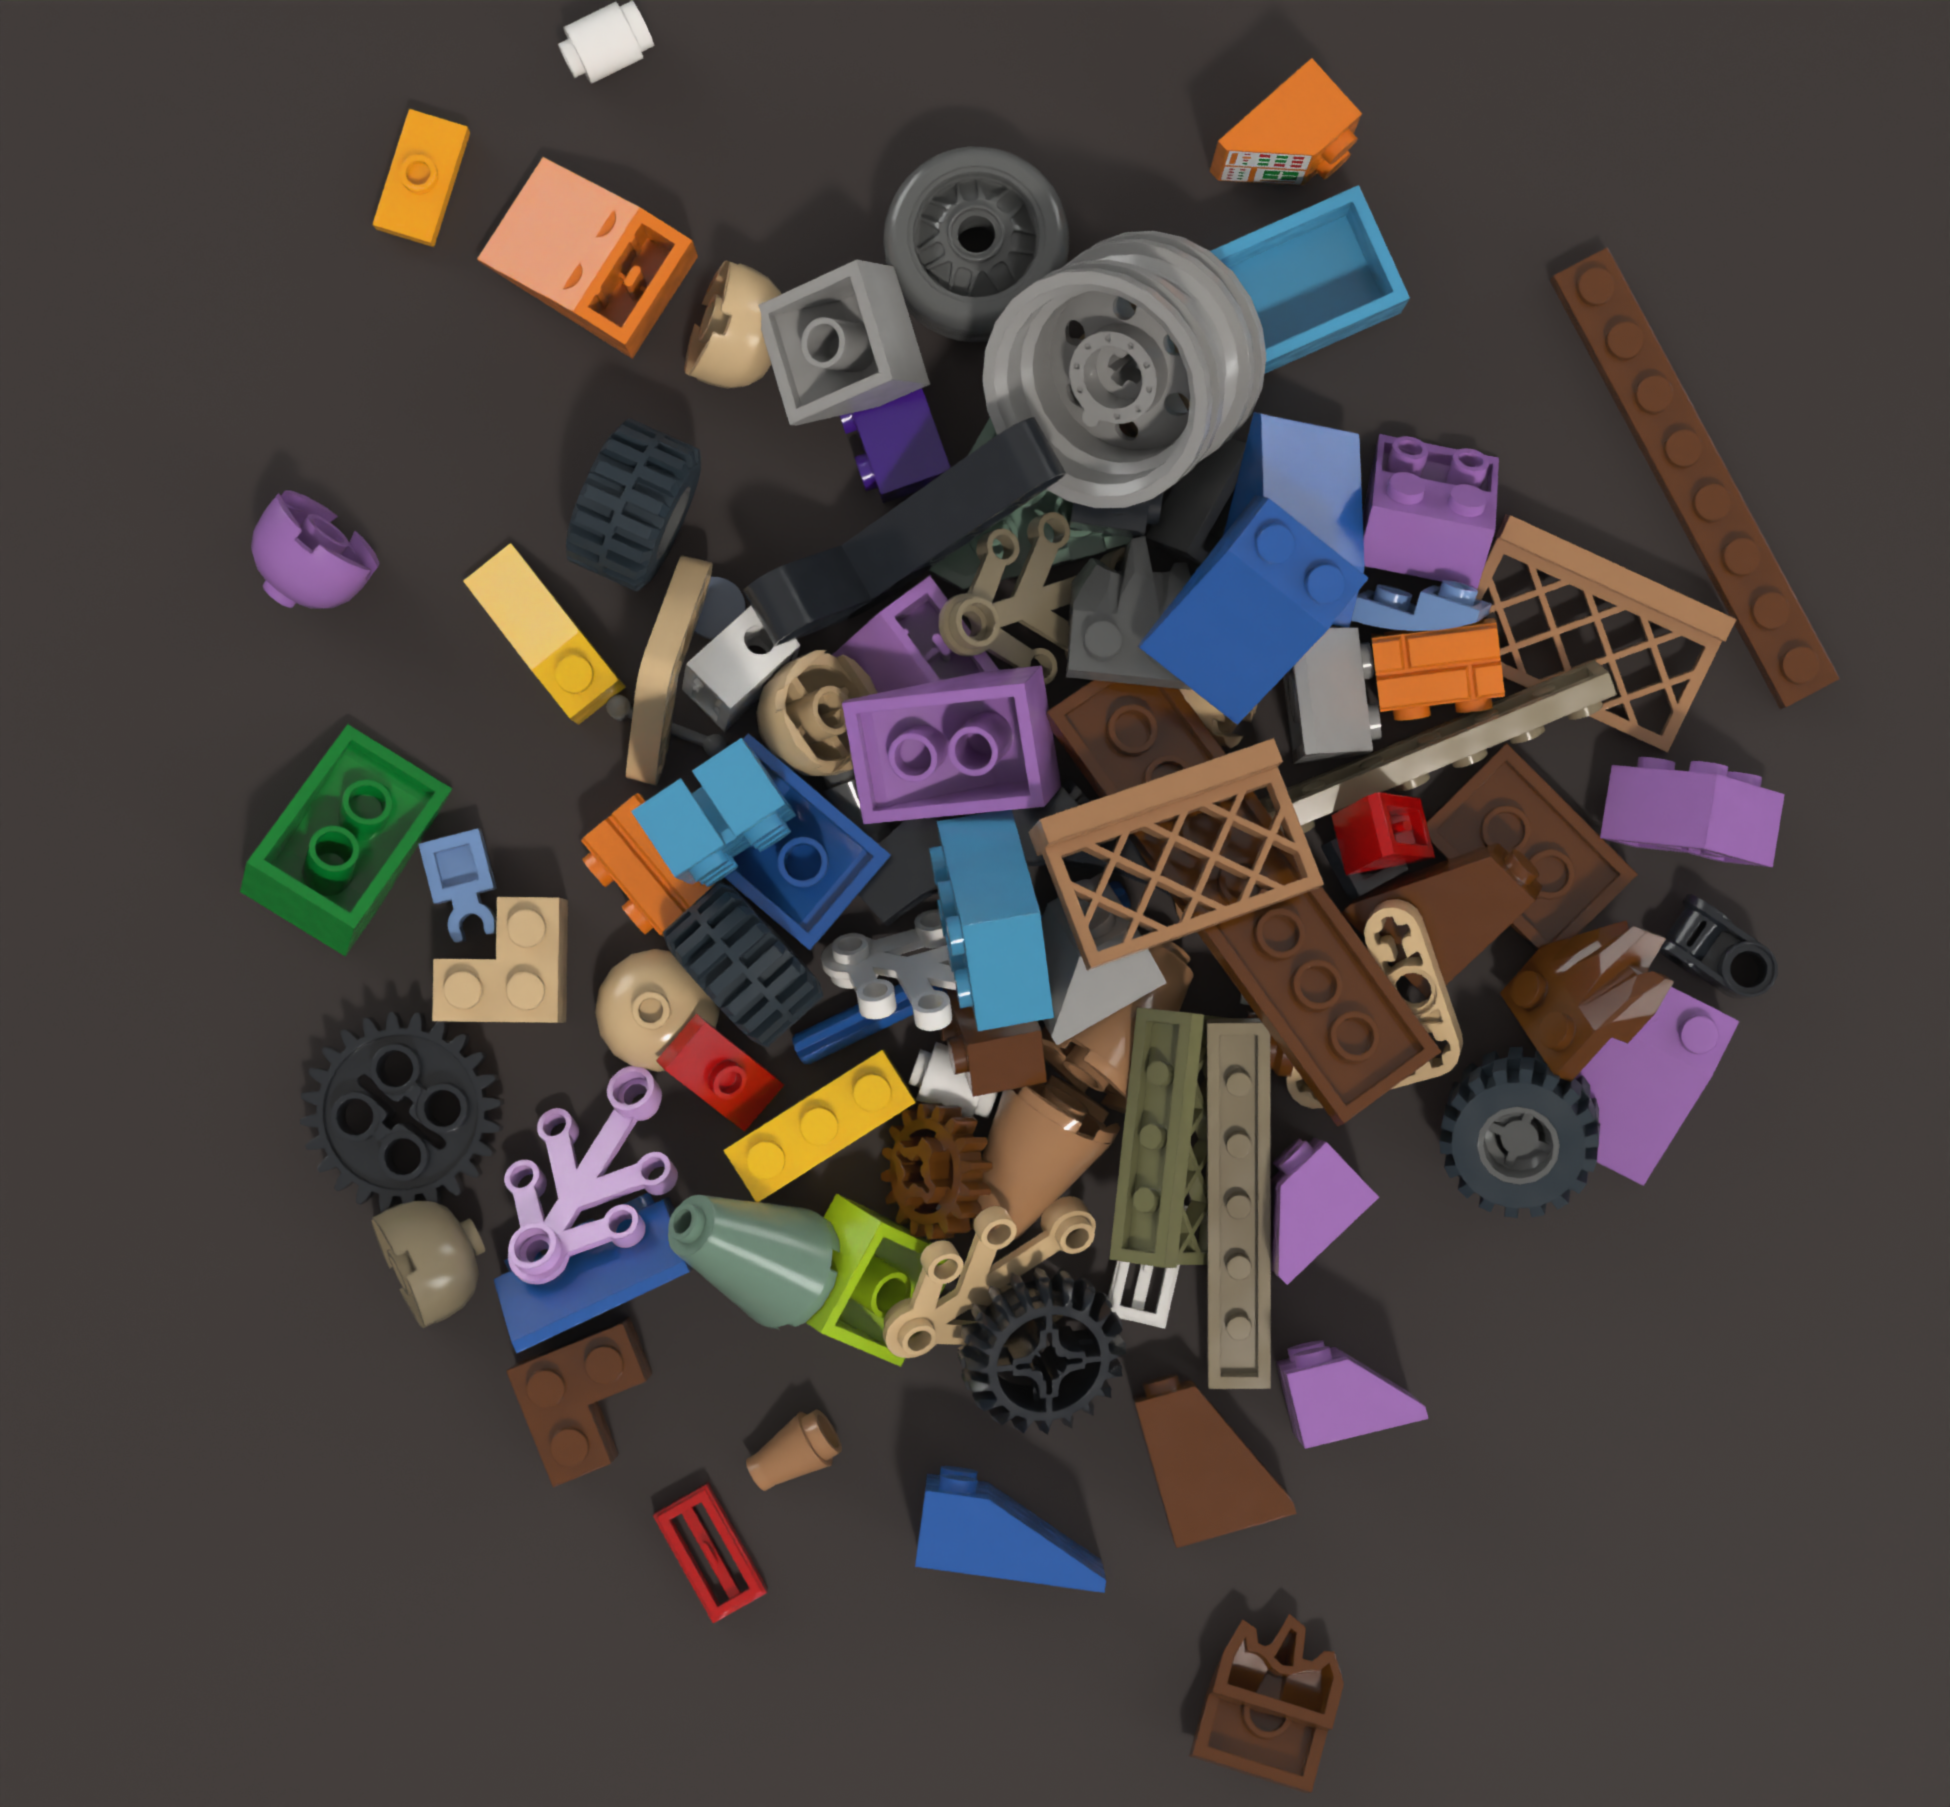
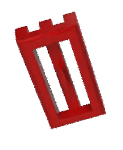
M708 1482L688 1495L680 1497L672 1504L654 1512L652 1516L712 1623L719 1621L768 1592L766 1584ZM701 1502L749 1586L748 1589L742 1592L694 1508L695 1505ZM680 1514L684 1517L729 1598L727 1601L721 1604L718 1602L672 1518Z

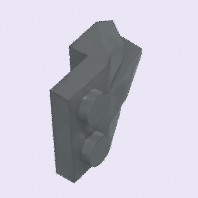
M1145 536L1130 540L1125 547L1120 571L1110 569L1100 560L1091 557L1073 579L1071 585L1068 622L1070 632L1066 677L1191 690L1186 684L1137 647L1191 578L1188 563H1174L1169 572H1152Z

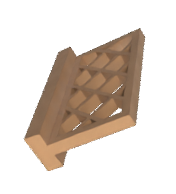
M1505 514L1495 535L1496 539L1487 556L1476 599L1482 600L1488 588L1493 601L1489 614L1496 611L1508 645L1500 647V656L1511 652L1516 668L1501 662L1503 677L1529 688L1594 660L1600 665L1608 663L1619 696L1603 701V707L1589 716L1668 752L1722 641L1726 642L1736 619L1518 518ZM1503 554L1526 564L1535 589L1500 601L1492 577ZM1537 570L1559 580L1542 586ZM1569 584L1581 589L1590 615L1556 627L1545 593ZM1592 595L1615 606L1598 611ZM1537 596L1549 630L1515 642L1503 608ZM1624 610L1637 615L1646 640L1612 652L1601 619ZM1649 621L1670 630V632L1654 637ZM1593 622L1605 655L1571 667L1559 634ZM1683 636L1703 646L1692 670L1668 678L1657 647L1658 644ZM1552 637L1563 670L1540 679L1527 674L1518 649ZM1649 648L1660 681L1627 693L1615 660ZM1686 681L1676 700L1671 686ZM1664 689L1671 713L1659 735L1638 725L1630 701ZM1622 704L1627 720L1606 709Z
M1274 738L1039 819L1028 832L1037 856L1043 855L1087 971L1310 892L1324 885L1278 769L1283 760ZM1267 787L1276 810L1268 830L1236 815L1244 795ZM1233 798L1228 811L1215 805ZM1199 810L1223 822L1211 850L1178 835L1187 814ZM1175 819L1170 831L1158 826V824ZM1280 825H1282L1286 838L1277 835ZM1231 826L1263 841L1251 870L1219 855ZM1143 831L1165 842L1153 871L1120 856L1129 834ZM1117 839L1112 852L1098 846ZM1271 845L1294 856L1302 879L1282 885L1259 874ZM1173 846L1206 861L1193 890L1161 876ZM1084 851L1107 862L1094 892L1070 880L1062 858ZM1213 866L1246 880L1236 903L1224 906L1201 895ZM1114 867L1147 881L1135 911L1102 896ZM1254 885L1267 890L1264 893L1249 898ZM1155 886L1188 901L1179 923L1166 927L1143 916ZM1077 897L1089 902L1084 914ZM1196 905L1210 911L1191 918ZM1096 907H1100L1130 922L1121 943L1101 951L1097 950L1088 927ZM1138 926L1151 932L1132 939Z

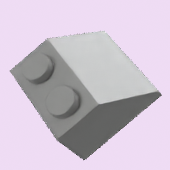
M854 260L758 305L761 311V331L790 425L797 426L876 408L930 385L894 266Z
M1329 628L1283 677L1293 764L1365 756L1373 751L1372 740L1381 739V721L1377 703L1367 704L1364 680L1372 679L1374 676L1372 650L1369 642L1360 643L1358 628Z
M1102 873L1091 879H1084L1075 883L1094 892ZM1107 883L1102 896L1122 905L1109 883ZM1059 897L1047 904L1041 923L1054 1018L1045 1019L1043 1022L1056 1045L1063 1043L1167 983L1149 949L1087 971ZM1077 897L1084 914L1089 902ZM1096 907L1088 927L1097 950L1101 951L1120 944L1130 922L1100 907ZM1137 929L1132 939L1141 936Z

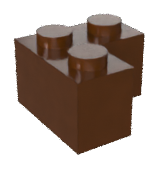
M630 1317L520 1361L506 1371L553 1487L611 1464L619 1455L598 1401L644 1383L653 1374Z

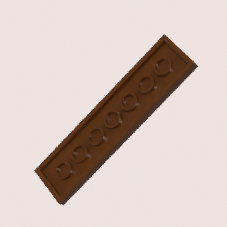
M1093 680L1046 712L1052 732L1100 798L1226 755L1191 705L1184 699L1183 694L1176 688ZM1253 791L1244 795L1236 815L1268 830L1273 820ZM1233 798L1215 805L1228 811ZM1198 810L1187 814L1178 835L1211 850L1223 822ZM1175 819L1158 824V826L1170 831ZM1231 826L1219 855L1251 870L1263 841ZM1279 828L1277 835L1286 838V836ZM1143 831L1129 834V839L1153 871L1165 842ZM1271 845L1259 874L1282 885L1302 879L1294 856ZM1173 846L1161 876L1193 890L1206 861ZM1213 866L1201 895L1227 906L1237 902L1246 880ZM1254 885L1249 898L1264 893L1267 890ZM1322 886L1197 932L1337 1127L1346 1123L1441 1053L1439 1047ZM1168 892L1181 911L1184 912L1188 901ZM1196 905L1191 918L1210 911Z

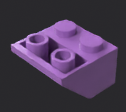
M1379 434L1363 510L1365 566L1437 581H1456L1478 589L1496 530L1499 458L1484 455L1474 449L1464 448L1458 450L1427 444L1413 437L1403 436L1397 438Z
M931 576L880 611L832 654L834 657L845 655L854 659L870 676L877 693L979 672L999 670L986 651L975 656H961L950 650L944 643L939 631V615L948 599ZM962 620L963 629L969 636L971 631Z

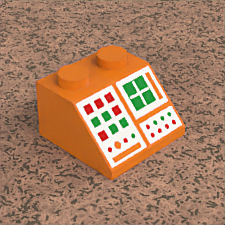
M1311 58L1218 140L1210 173L1218 181L1304 185L1317 173L1325 180L1351 156L1348 150L1358 140L1354 132L1362 113Z

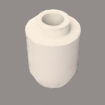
M633 1L622 6L614 2L563 27L568 39L558 44L574 78L585 73L591 84L643 59L642 52L654 46L649 30Z
M939 1042L935 1043L932 1053L920 1049L908 1083L919 1088L916 1097L917 1101L926 1104L942 1103L945 1106L958 1105L962 1107L963 1117H973V1114L988 1118L998 1092L973 1097L965 1074L954 1075L948 1046Z

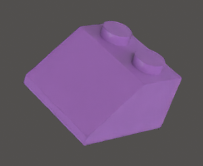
M1315 1137L1309 1143L1298 1138L1273 1162L1279 1171L1270 1179L1271 1270L1287 1285L1379 1198L1326 1141Z
M1323 1340L1290 1347L1287 1349L1289 1358L1276 1361L1292 1431L1304 1449L1428 1419L1425 1405L1410 1392L1338 1348L1325 1346Z

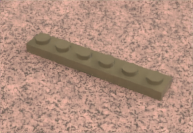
M1594 660L1492 703L1493 708L1469 712L1286 789L1302 830L1306 833L1314 828V820L1335 811L1338 812L1368 795L1383 792L1393 787L1396 791L1416 788L1430 779L1429 772L1451 763L1455 768L1474 764L1486 757L1488 754L1486 749L1507 740L1512 744L1532 740L1544 733L1545 724L1565 716L1569 720H1576L1592 715L1603 707V700L1613 697L1617 693L1609 672ZM1270 795L1259 799L1273 819L1276 810ZM1280 825L1279 828L1285 835L1282 825Z
M1259 1018L1206 1019L1208 1389H1271L1270 1033Z

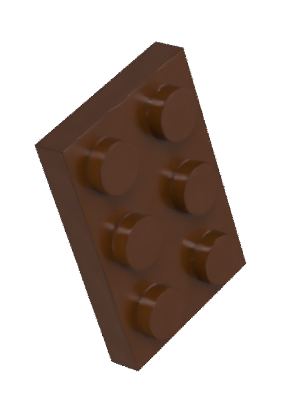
M1507 743L1501 746L1426 821L1432 847L1445 860L1499 843L1508 852L1512 849L1518 850L1531 861L1539 872V877L1536 880L1543 887L1536 901L1510 926L1536 952L1547 944L1578 935L1638 875Z

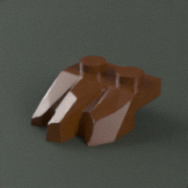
M1627 920L1556 941L1538 949L1500 992V995L1554 1075L1571 1082L1611 1038L1628 1044L1655 1015L1674 983L1673 980L1664 974L1654 971L1648 972L1651 963L1666 938L1636 926L1629 929Z
M1291 1614L1286 1618L1273 1643L1267 1646L1258 1643L1256 1628L1242 1619L1226 1646L1211 1678L1189 1757L1303 1793H1312L1328 1731L1333 1729L1344 1687L1335 1651H1324L1313 1661L1303 1659L1306 1627Z

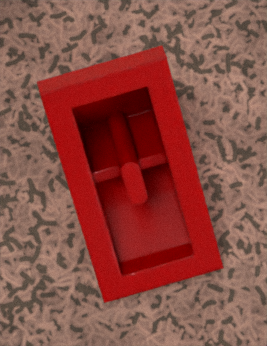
M1378 792L1368 795L1331 815L1346 875L1417 863L1435 858L1421 798Z

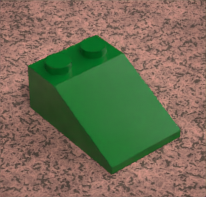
M347 724L246 862L240 892L346 957L382 905L417 849L418 844H420L450 796L452 788Z

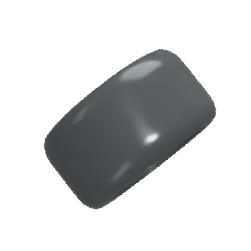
M969 146L948 150L930 158L917 167L896 192L888 209L884 226L883 246L885 263L888 266L895 267L907 310L918 322L946 338L964 342H988L995 322L1014 297L1037 280L1067 264L1069 227L1066 213L1058 194L1047 178L1021 157L1001 149L984 146ZM980 228L989 231L994 238V242L987 250L973 253L962 247L959 238L968 229Z

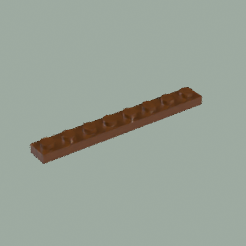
M1608 247L1553 275L1549 280L1728 614L1736 619L1734 625L1780 710L1839 680L1840 678Z

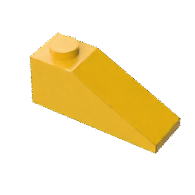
M511 543L463 580L531 671L567 716L578 725L606 704L611 697L626 688L624 683Z

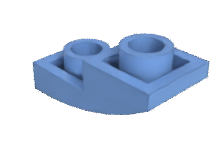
M1442 580L1440 587L1432 585L1421 591L1417 605L1410 603L1412 594L1379 584L1376 586L1375 591L1367 590L1358 594L1351 621L1393 630H1442L1478 622L1489 615L1492 604L1476 599L1477 589L1451 580Z

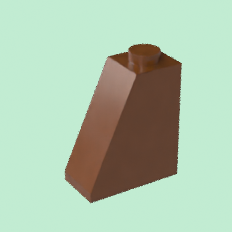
M1495 843L1391 879L1349 901L1341 914L1365 937L1364 930L1367 920L1378 904L1393 899H1400L1412 904L1418 909L1423 918L1445 985H1447L1536 901L1543 886L1536 880L1539 877V872L1526 856L1515 849L1508 852L1499 843ZM1386 917L1384 927L1379 933L1381 936L1391 935L1398 950L1396 960L1391 962L1395 965L1397 962L1407 958L1402 945V939L1405 932L1410 928L1407 924L1397 925L1393 917ZM1415 952L1414 954H1412V955L1409 956V957H1421V956H1420V953H1419V952ZM1407 973L1404 975L1427 999L1432 993L1431 985L1425 977L1417 973Z
M1178 1374L1165 1375L1144 1382L1142 1384L1144 1393L1132 1396L1176 1548L1297 1514L1294 1503L1285 1489L1192 1380L1180 1382Z

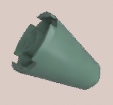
M694 1195L684 1200L674 1210L669 1220L668 1241L674 1253L750 1318L767 1328L780 1330L778 1327L787 1324L796 1327L806 1323L822 1308L835 1285L838 1272L830 1269L832 1249L840 1252L839 1238L832 1223L810 1209Z

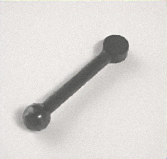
M615 695L608 700L606 708L611 718L617 721L627 718L632 719L633 707L625 696ZM672 722L671 735L703 747L705 753L710 757L715 756L728 746L726 739L720 734L706 736Z

